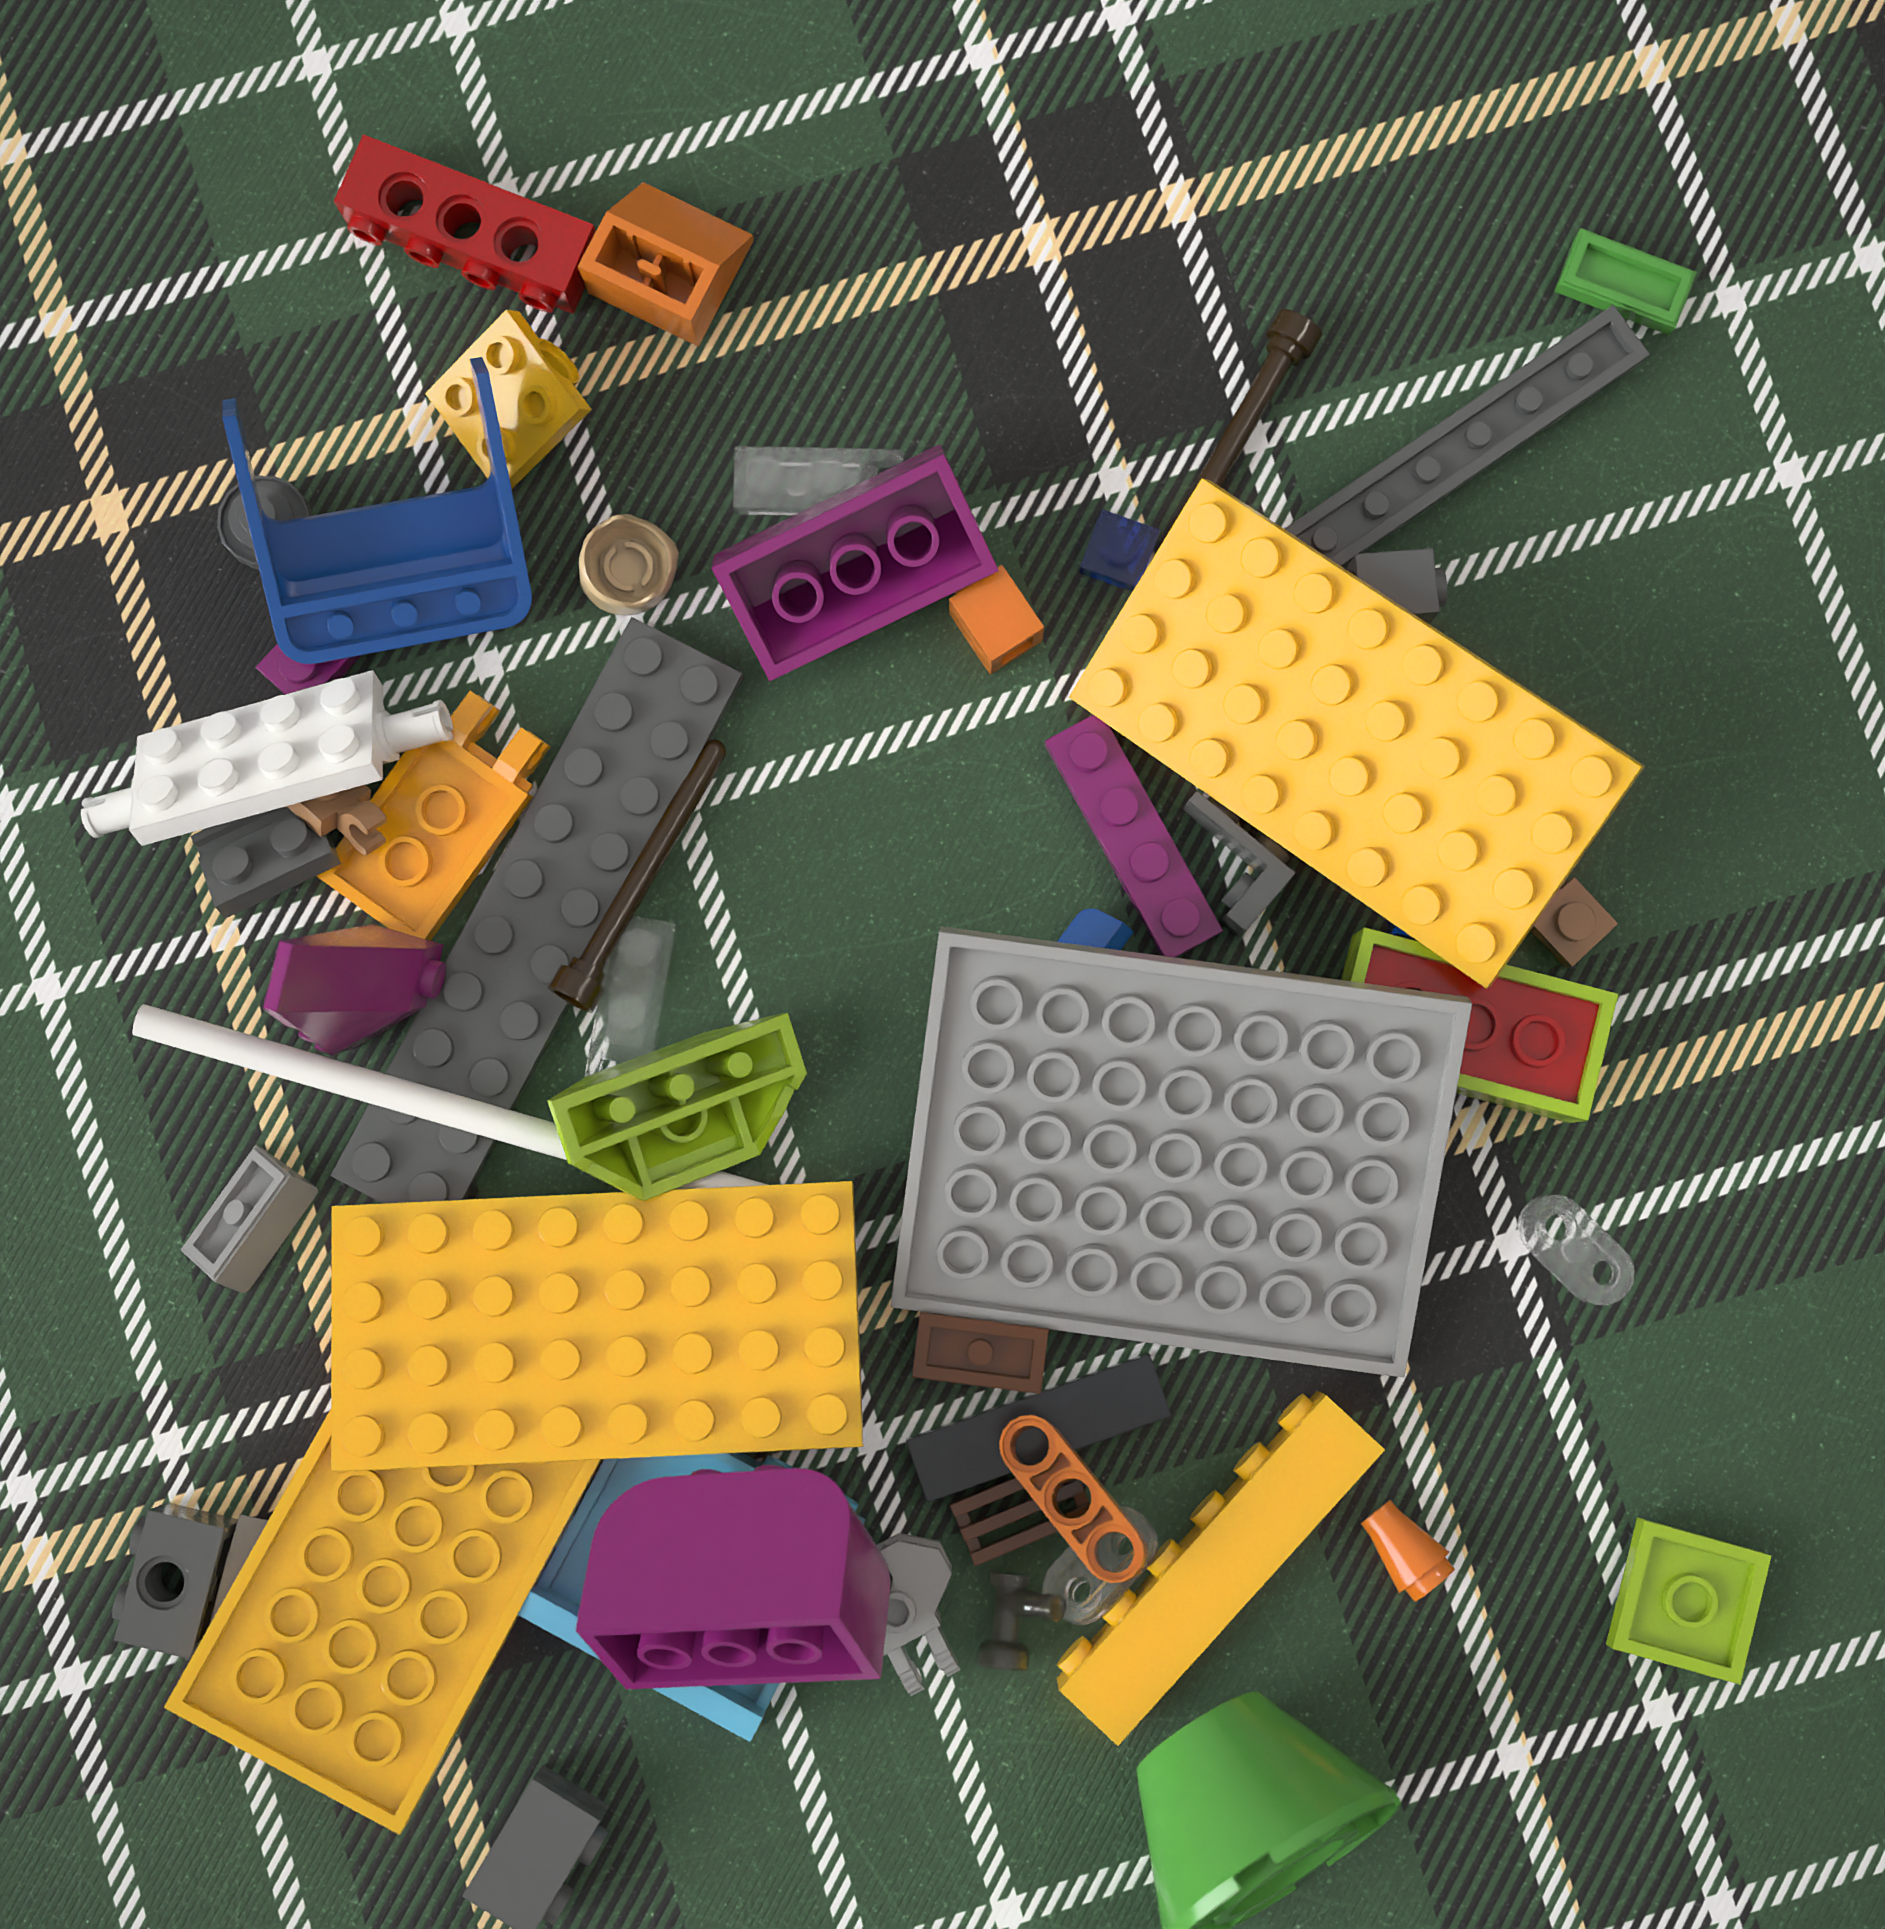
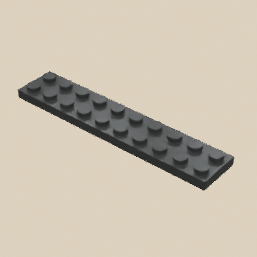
M633 617L630 618L445 962L446 974L439 995L434 1000L428 998L426 1006L419 1010L385 1074L508 1110H515L571 1005L553 994L547 988L560 965L568 966L572 957L580 958L676 791L689 774L707 741L712 739L744 680L741 672ZM369 1103L330 1176L383 1204L467 1200L498 1140Z

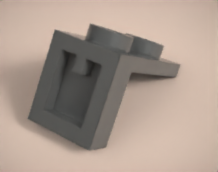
M1196 791L1186 803L1183 809L1185 813L1260 874L1255 880L1245 872L1221 900L1230 910L1220 923L1240 938L1293 877L1295 872L1286 865L1290 857L1278 844L1264 835L1254 839L1237 824L1241 817L1211 796L1206 799Z

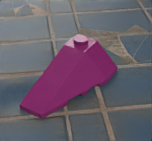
M374 924L279 941L263 1009L285 1026L300 1030L298 1036L303 1040L316 1043L314 1048L320 1053L333 1056L352 1050L418 1012L426 1006L428 998L433 1000L437 998L446 974V964L440 961L444 944Z

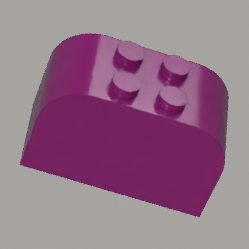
M762 1465L756 1467L753 1471L728 1473L712 1469H700L692 1472L691 1475L658 1477L641 1482L621 1494L607 1508L597 1524L593 1535L575 1631L625 1689L881 1679L890 1596V1573L883 1555L842 1490L824 1474L810 1469H786L776 1465Z

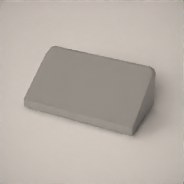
M255 1145L181 1248V1251L214 1282L240 1293H246L314 1200L318 1189L310 1181L269 1152Z

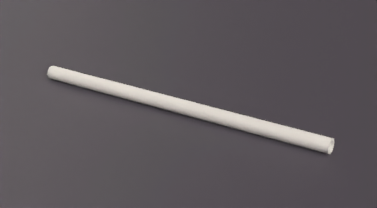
M142 1004L135 1017L132 1030L134 1036L567 1160L556 1125L550 1121ZM718 1171L673 1190L761 1186L768 1184Z

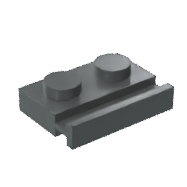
M287 806L212 826L191 836L193 844L197 847L200 855L198 859L214 907L225 919L341 864L330 832L320 837Z

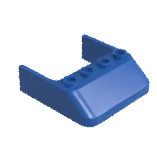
M482 357L469 359L491 467L490 475L482 485L285 521L274 520L264 512L236 398L222 400L223 423L276 641L281 651L290 659L303 664H316L493 631L516 625L529 612L532 603L531 587L490 375Z

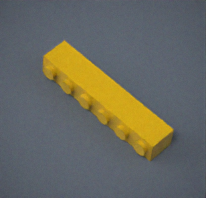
M1316 1391L1310 1399L1304 1394L1299 1395L1278 1418L1277 1423L1283 1429L1266 1447L1261 1442H1257L1238 1461L1233 1471L1239 1477L1223 1495L1216 1490L1212 1491L1196 1507L1190 1516V1520L1195 1526L1179 1544L1172 1538L1166 1541L1146 1565V1569L1151 1572L1150 1576L1135 1592L1126 1587L1118 1593L1101 1615L1107 1621L1102 1629L1091 1641H1088L1084 1636L1078 1638L1058 1661L1057 1666L1063 1671L1056 1678L1059 1691L1117 1746L1385 1451L1380 1444L1327 1395Z

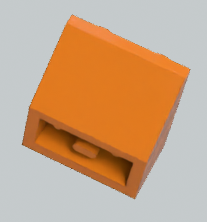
M643 182L605 213L578 268L590 295L699 347L754 241V236Z

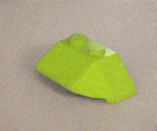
M780 1013L704 1032L593 1073L547 1101L568 1164L639 1200L645 1201L759 1156L781 1120L794 1090H798L807 1072L788 1013Z

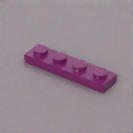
M1091 715L1045 740L1044 745L1160 955L1177 958L1221 934L1223 930L1109 725L1095 715Z

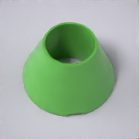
M1258 1691L1240 1695L1213 1708L1163 1741L1141 1761L1136 1769L1162 1929H1232L1295 1891L1297 1889L1295 1885L1297 1882L1324 1863L1330 1867L1358 1847L1397 1813L1402 1805L1401 1800L1391 1787Z

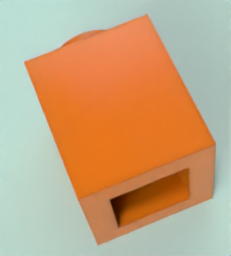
M1003 565L998 567L999 571L956 591V595L949 599L950 616L990 675L1042 642L1044 633L1043 624Z

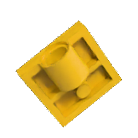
M505 310L425 394L488 478L491 467L469 360L476 357L483 358L490 375L511 489H513L592 409L575 387L580 380V375L566 353L552 342L538 338L519 311Z

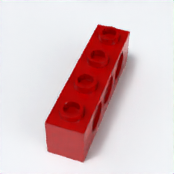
M363 134L333 201L348 224L347 229L350 233L373 245L381 246L383 241L386 240L404 247V252L409 257L432 268H438L442 262L460 269L464 278L484 289L496 290L497 285L516 291L519 293L518 297L523 302L540 311L552 313L556 307L574 314L586 287L578 265L596 232L593 224ZM412 200L423 201L421 208L415 214L405 217L397 215L401 206L406 202ZM469 222L480 224L478 231L473 236L467 239L454 238L456 230L461 225ZM530 244L538 247L534 256L526 261L516 262L510 260L514 250L522 245Z

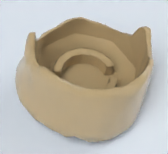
M630 514L611 516L595 526L583 541L579 556V576L583 592L599 609L615 615H636L652 609L663 600L672 586L679 556L676 544L664 531L647 520L636 518Z

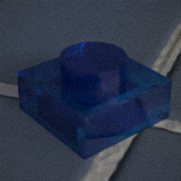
M1101 509L1079 573L1133 592L1147 569L1160 529Z

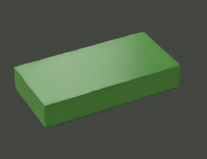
M1580 228L1574 238L1554 292L1604 311L1614 305L1623 318L1670 335L1677 326L1697 272Z

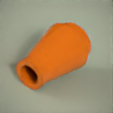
M1391 1499L1360 1523L1374 1543L1398 1592L1400 1593L1405 1590L1414 1602L1424 1597L1454 1572L1455 1568L1446 1558L1449 1551L1403 1514Z

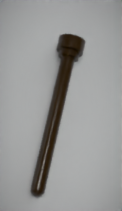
M1279 310L1266 333L1269 339L1266 345V349L1269 352L1266 360L1164 539L1202 478L1222 487L1290 366H1297L1301 359L1310 358L1322 337V331L1307 317L1291 310Z
M710 739L705 744L689 774L664 811L580 958L572 957L568 966L560 965L547 988L553 994L567 1003L589 1013H593L605 992V988L601 985L606 977L602 972L604 966L726 756V747L720 740Z

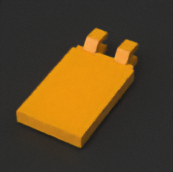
M469 691L451 715L453 739L405 751L370 799V802L379 807L387 817V822L376 829L386 838V843L366 856L355 849L344 836L336 847L341 864L317 875V877L388 929L431 941L533 798L529 791L534 785L528 782L526 778L535 771L551 746L521 727L498 759H496L475 742L485 735L501 710L483 697Z

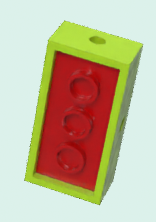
M1365 927L1352 936L1341 980L1464 996L1470 999L1472 1007L1456 1094L1566 1123L1588 1121L1619 994L1506 965L1492 986L1486 989L1418 941Z

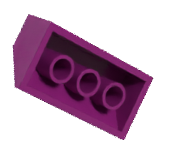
M941 444L714 554L711 567L769 682L999 571Z

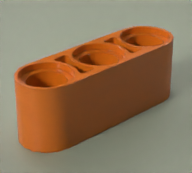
M1034 1415L1020 1416L1010 1421L1002 1431L999 1441L1000 1454L1005 1464L1089 1571L1099 1580L1109 1583L1127 1582L1138 1576L1145 1567L1148 1557L1147 1544L1142 1534L1061 1432L1047 1420ZM1038 1428L1045 1432L1049 1440L1048 1454L1042 1462L1027 1466L1019 1460L1016 1454V1442L1022 1432ZM1070 1480H1081L1091 1492V1504L1084 1515L1079 1518L1070 1519L1060 1512L1056 1497L1063 1484ZM1114 1532L1127 1536L1134 1547L1132 1563L1121 1572H1113L1105 1568L1098 1555L1100 1542L1105 1536Z

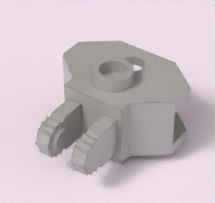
M898 1533L876 1545L892 1575L883 1656L888 1654L908 1694L913 1696L924 1690L922 1675L904 1646L910 1641L925 1635L938 1668L944 1671L947 1677L961 1670L952 1648L940 1627L941 1614L937 1608L951 1577L952 1564L940 1541Z

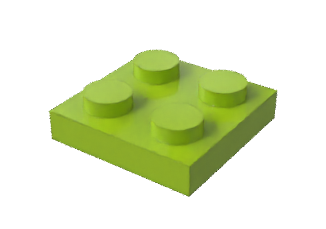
M1637 1517L1606 1645L1618 1651L1741 1685L1771 1555Z

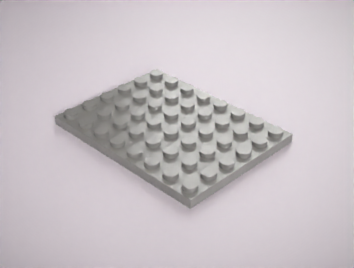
M940 926L890 1307L1405 1378L1472 1007L1470 999L1464 996Z

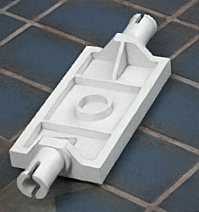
M373 670L336 679L325 684L286 695H279L268 700L229 711L218 712L211 716L137 736L134 780L131 787L94 798H85L82 801V806L84 807V809H81L82 821L87 832L93 838L103 837L104 834L129 828V831L143 846L383 780V764L399 760L401 752L441 741H451L453 739V733L451 732L453 730L452 719L446 705L441 700L434 701L433 704L390 715L383 706V685Z

